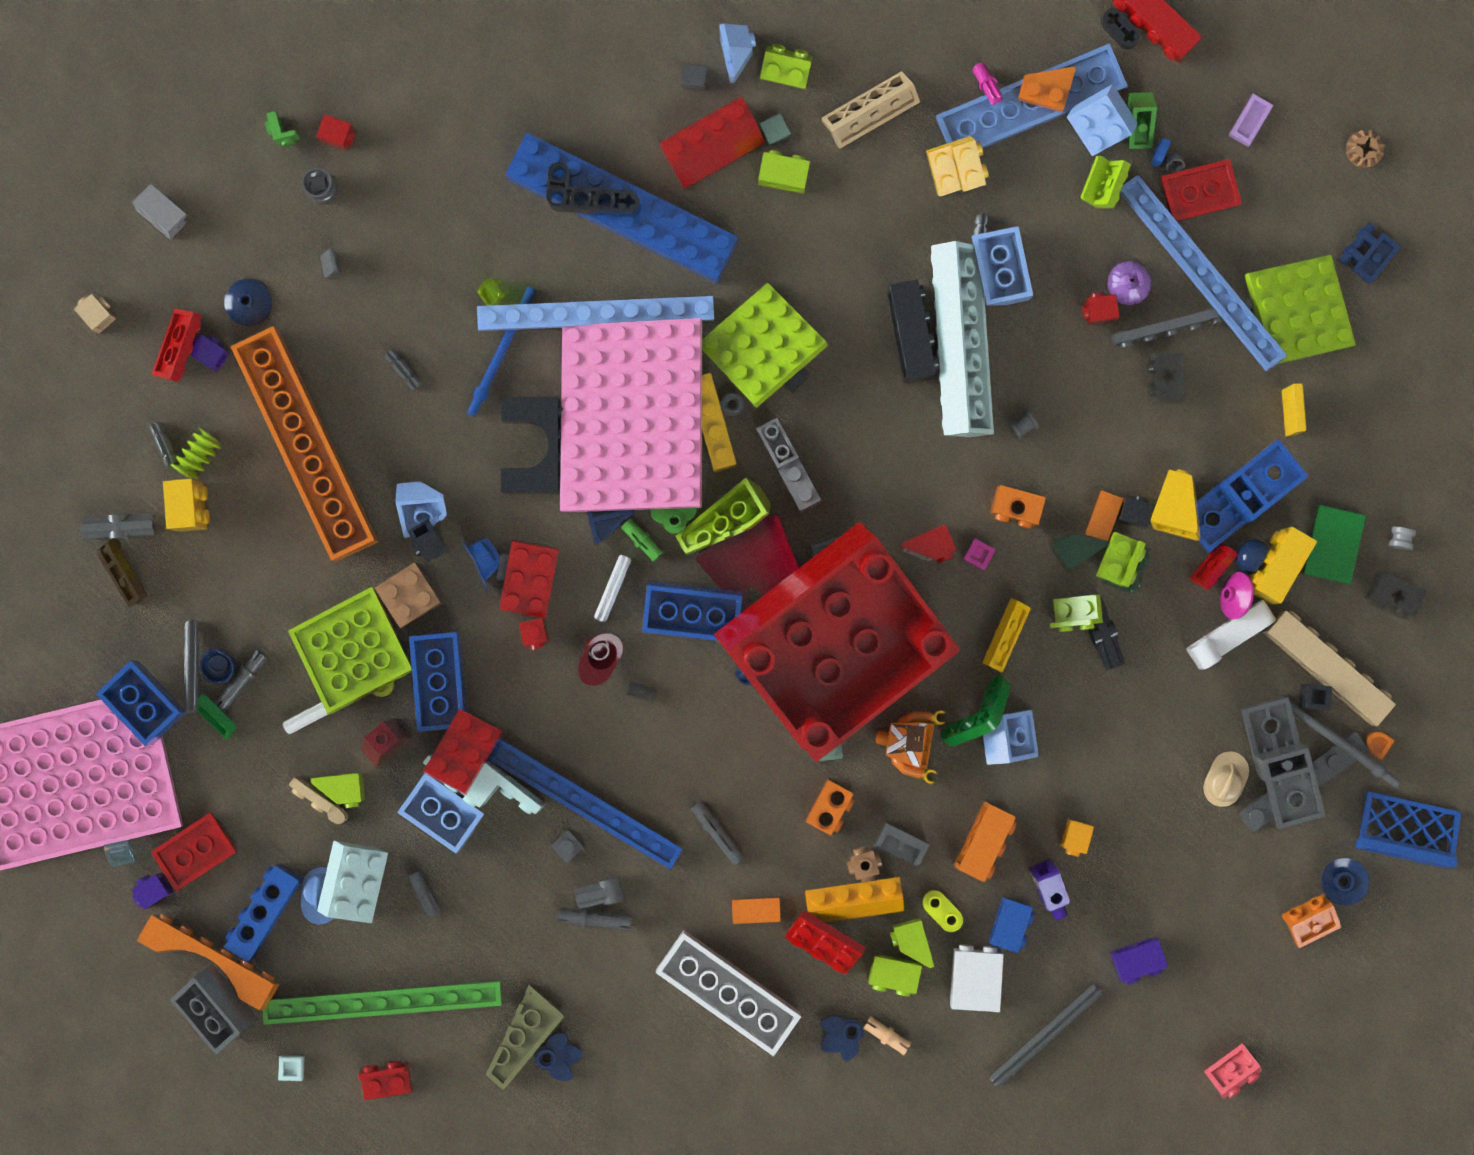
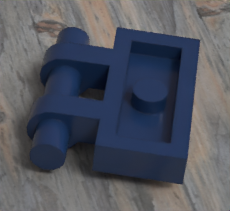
M1370 223L1364 229L1358 231L1356 234L1357 238L1351 245L1345 247L1343 255L1339 258V262L1343 265H1347L1351 259L1354 260L1356 265L1351 271L1369 285L1373 283L1401 248L1384 232L1377 239L1371 234L1376 228ZM1366 243L1370 247L1362 255L1358 250Z

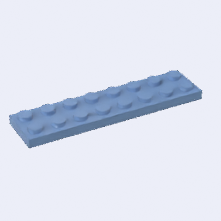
M1110 43L1044 70L1050 71L1076 67L1063 113L1017 100L1023 82L1022 79L999 89L1003 100L996 105L991 104L987 95H984L936 115V120L946 143L971 136L976 142H980L982 148H985L1069 113L1073 106L1112 84L1118 92L1127 89L1128 85Z

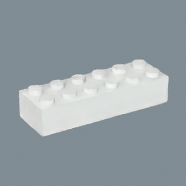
M685 930L680 934L655 972L772 1056L776 1054L801 1018L800 1011Z

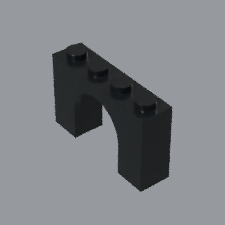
M501 397V421L504 424H533L543 429L548 438L547 454L536 466L530 468H501V493L560 494V418L563 407H561L558 397Z

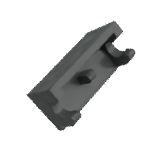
M885 822L874 846L918 866L930 844Z

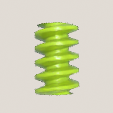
M200 427L198 428L202 432L201 435L193 433L197 441H187L191 449L182 448L185 457L176 456L180 464L171 463L174 469L188 478L198 479L199 475L196 470L203 472L205 470L202 462L206 464L211 462L207 455L215 456L216 452L213 447L218 449L222 447L214 436Z

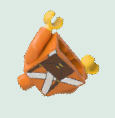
M941 710L935 711L933 714L929 711L910 712L899 717L897 723H891L889 732L879 730L876 734V744L887 746L886 756L891 758L892 764L902 774L918 779L922 777L929 784L934 783V781L927 779V774L930 772L937 774L935 770L927 768L934 724L942 725L945 723L937 721L936 718L937 714H945Z

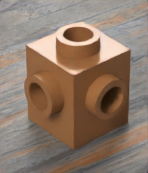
M867 846L854 849V853L849 854L851 861L846 862L850 876L855 875L856 880L861 879L862 882L875 880V875L880 874L878 868L882 867L879 853L874 854L873 849H867ZM863 861L869 862L870 866L866 870L861 869L860 865Z

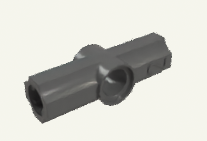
M114 514L101 518H82L81 523L83 539H130L132 536L156 535L157 532L156 517L150 514L137 516Z

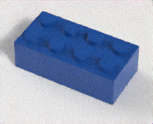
M649 581L646 591L642 632L718 641L713 634L741 613L743 591Z
M460 632L409 636L417 732L448 729L459 709L467 712Z

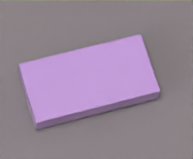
M1253 93L1228 136L1249 147L1274 105Z

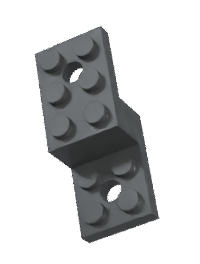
M1284 696L1240 708L1256 773L1266 783L1277 828L1282 829L1325 817L1309 748L1300 743L1289 697ZM1270 719L1275 720V729L1267 732L1264 727L1265 723ZM1294 793H1300L1301 801L1297 805L1290 804V797Z

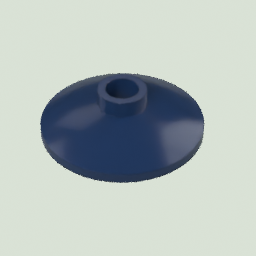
M243 279L237 281L228 289L224 305L228 316L240 325L252 326L262 322L268 316L272 306V299L268 289L262 283L253 279ZM245 297L250 298V302L247 305L242 303Z
M1338 858L1331 861L1324 868L1321 875V887L1325 896L1330 901L1338 905L1349 906L1358 903L1366 895L1369 888V876L1364 866L1358 861L1351 858ZM1342 876L1346 878L1344 885L1339 884V879Z

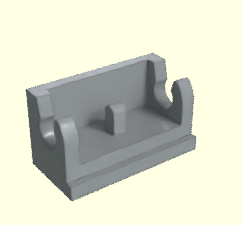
M152 184L133 201L136 211L170 240L186 224L184 220L187 217L186 214Z

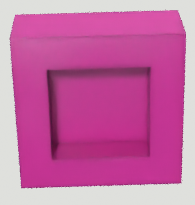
M975 538L963 560L984 571L996 549Z

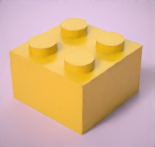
M194 479L163 481L166 529L178 532L206 530L207 524L210 522L209 511L205 509L208 491L204 483Z

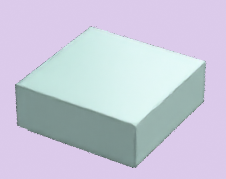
M280 1055L278 1080L303 1081L305 1056Z

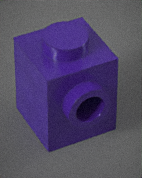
M201 334L199 338L196 337L192 342L193 350L190 355L215 372L219 371L230 355L228 351L220 347L223 342L212 335L207 338Z
M162 872L152 877L147 874L136 881L138 886L131 889L134 893L132 896L133 900L139 907L142 906L143 910L150 908L174 893Z

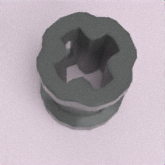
M1029 410L1015 422H1008L1009 428L1017 440H1021L1022 436L1029 431L1039 429L1038 422Z

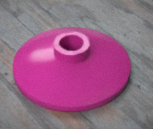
M1242 572L1233 573L1227 578L1222 587L1220 605L1224 615L1230 619L1237 620L1242 618L1252 605L1254 587L1251 578L1247 574Z

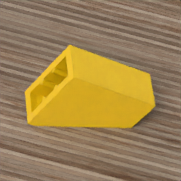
M1169 470L1150 520L1153 529L1199 541L1201 536L1193 477L1184 470Z

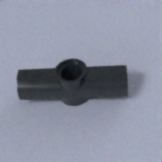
M1100 597L1103 623L1094 624V629H1089V634L1094 646L1098 648L1105 671L1126 663L1117 641L1119 640L1114 622L1108 616L1104 600Z

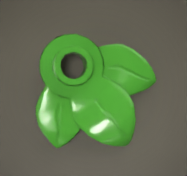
M697 508L650 509L654 521L663 524L668 533L679 534L684 531L687 522L695 517ZM672 519L679 520L676 525L670 523Z

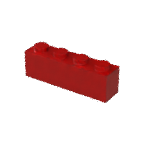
M1113 0L1114 6L1121 12L1124 11L1130 17V21L1135 27H1141L1147 33V38L1153 44H1158L1164 50L1165 56L1171 61L1175 60L1179 63L1202 38L1164 0Z

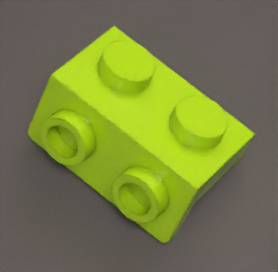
M779 44L767 46L760 79L806 89L813 56L808 55L809 53L805 50L796 49L795 52L786 50L785 46Z
M1096 156L1081 194V199L1096 208H1114L1119 200L1123 184L1128 177L1131 164L1125 160L1109 161L1102 156Z

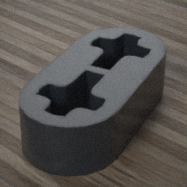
M1111 8L1104 13L1101 24L1113 40L1123 49L1135 47L1139 41L1140 34L1130 20L1116 8ZM1109 16L1111 18H1113L1114 16L1117 17L1116 24L1108 23ZM1131 33L1133 35L1131 39L1133 42L1130 40L1124 41L1125 34L1129 35Z

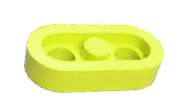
M930 890L926 892L922 899V905L930 916L945 931L955 932L959 930L963 924V916L960 911L940 891ZM932 899H938L939 905L932 907L930 902ZM954 916L956 919L955 923L948 924L947 918Z

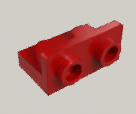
M401 1060L388 1062L387 1066L379 1068L377 1064L367 1065L358 1074V1079H361L364 1101L412 1093L413 1091L409 1064L401 1063Z

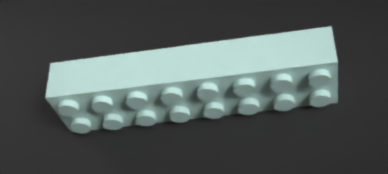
M958 241L931 246L932 283L935 292L934 309L937 321V355L940 365V401L943 410L942 427L944 435L959 437L994 434L985 297L974 246Z

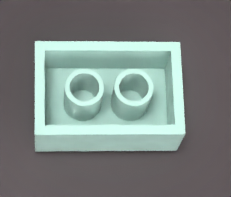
M334 841L317 911L330 918L372 923L388 853L377 847Z

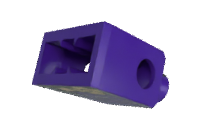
M1050 859L1028 867L1040 900L1048 912L1052 911L1055 920L1066 917L1068 913L1065 906L1070 904V900L1057 867Z

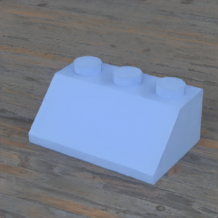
M1019 226L972 235L986 306L1009 305L1029 301L1033 296Z
M427 774L423 775L397 812L456 854L463 848L484 813L467 804L461 797Z

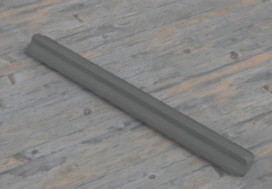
M1091 985L990 1076L991 1082L996 1087L1004 1084L1102 995L1101 990L1096 985Z

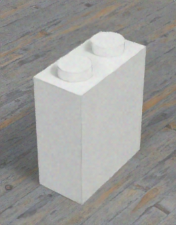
M959 945V948H953L950 1006L952 1009L1000 1012L1003 953L997 951V947L983 946V950H975L972 945Z

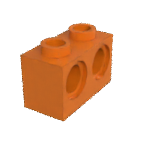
M827 779L805 821L830 836L833 831L838 833L844 822L840 818L844 811L849 812L854 804L855 799L852 798L854 793ZM835 791H840L844 795V799L840 804H833L830 800L832 793ZM824 812L830 813L833 817L829 825H822L819 822V817Z

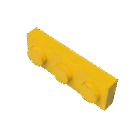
M1010 599L989 649L985 654L983 664L1003 673L1030 612V607L1015 599Z

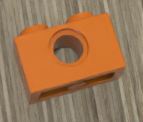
M999 485L996 489L990 514L995 515V520L1008 523L1010 519L1018 521V526L1031 529L1032 526L1039 525L1046 497ZM1013 502L1022 504L1023 511L1021 514H1015L1012 511L1011 505Z

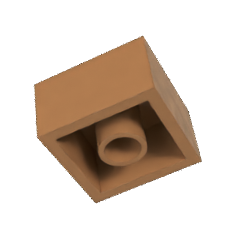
M415 562L375 587L394 620L403 629L444 604L420 564Z

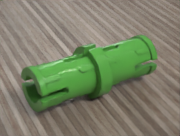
M632 518L621 527V530L635 542L634 546L636 548L640 547L652 562H655L664 553L650 538L651 535L648 532L645 533Z

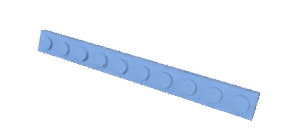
M713 296L477 306L478 331L562 328L599 323L701 318L702 321H714Z

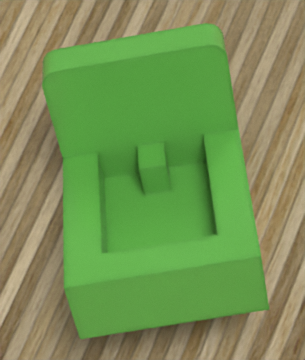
M276 111L266 113L268 121L265 122L269 136H273V140L278 146L289 147L294 145L295 141L301 140L296 130L284 132L281 118Z

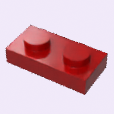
M1220 543L1189 579L1195 585L1208 591L1232 564L1238 554L1232 548Z

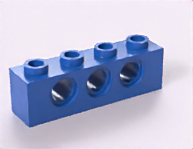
M280 863L267 869L263 876L265 882L262 887H257L250 897L253 901L249 908L245 907L238 916L240 922L236 929L232 927L225 937V940L228 942L224 948L246 962H250L255 958L304 879ZM271 885L279 888L280 894L278 897H273L270 894ZM259 905L264 906L267 910L265 918L260 917L257 913ZM246 926L253 928V938L246 936L244 931Z

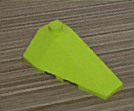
M745 478L675 537L685 554L689 555L752 529L769 515L770 502L758 484Z

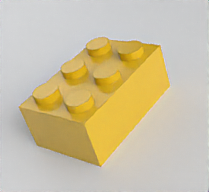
M1294 527L1281 529L1273 534L1270 539L1272 545L1261 566L1256 572H1252L1249 575L1254 587V596L1264 600L1269 605L1282 603L1317 543L1315 539Z

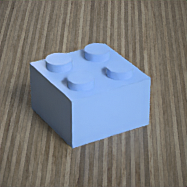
M1113 84L1073 106L1067 116L1092 156L1132 135L1138 124Z

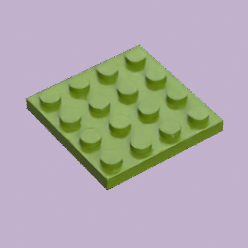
M1332 255L1255 271L1245 275L1256 318L1287 355L1278 364L1356 345Z
M766 283L702 339V351L756 408L828 346L827 342L769 283Z
M373 587L288 630L321 702L329 715L412 672V665Z

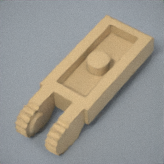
M300 776L293 778L289 783V786L293 788L292 793L301 799L306 797L312 802L311 806L321 813L327 812L328 819L334 822V824H343L349 818L348 812L344 808L337 805Z

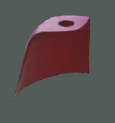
M779 516L765 517L752 529L711 545L695 560L720 589L743 591L741 613L754 603L747 601L749 586L764 596L799 569Z

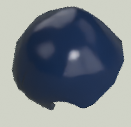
M1257 539L1247 540L1238 549V556L1236 557L1237 568L1248 575L1252 574L1248 571L1256 572L1267 555L1269 544Z
M222 648L210 649L201 657L199 669L203 677L211 683H227L236 671V661L228 650Z

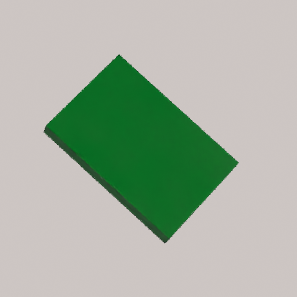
M1318 505L1311 538L1315 539L1317 543L1304 564L1302 574L1351 585L1366 515Z

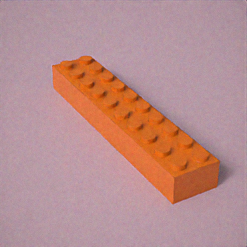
M272 326L230 346L331 561L338 562L379 542L280 330Z

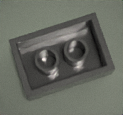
M213 964L192 978L170 999L215 1055L258 1020L245 1002L238 998L237 992Z

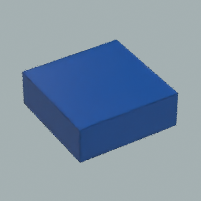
M1166 138L1160 140L1150 165L1157 168L1161 165L1171 143L1170 140Z

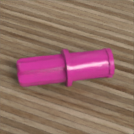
M986 63L976 64L973 68V73L980 83L979 88L986 93L991 104L996 105L1000 103L1003 98L996 85L997 79L991 75Z

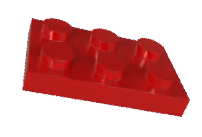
M1230 159L1160 177L1168 211L1177 222L1237 207L1242 204Z
M174 309L151 375L179 382V379L185 373L186 359L193 350L192 342L195 334L200 330L202 315L191 311Z
M512 539L499 610L546 618L559 548Z
M459 709L423 772L467 795L502 735V731Z
M210 812L152 850L151 854L177 892L238 851L214 813Z
M805 910L799 915L784 937L792 945L800 947L810 953L813 958L823 961L831 966L833 970L844 975L862 956L866 948Z

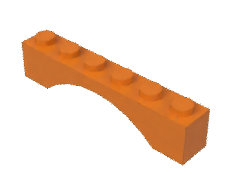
M161 913L160 916H150L137 939L138 942L156 952L185 950L208 958L226 973L234 985L240 1000L258 1010H266L280 985L274 981L275 976L265 971H262V973L254 970L255 965L246 962L243 959L241 962L234 959L235 954L225 948L219 950L213 947V941L203 936L200 939L192 935L194 932L192 929L184 925L180 927L172 923L174 920Z

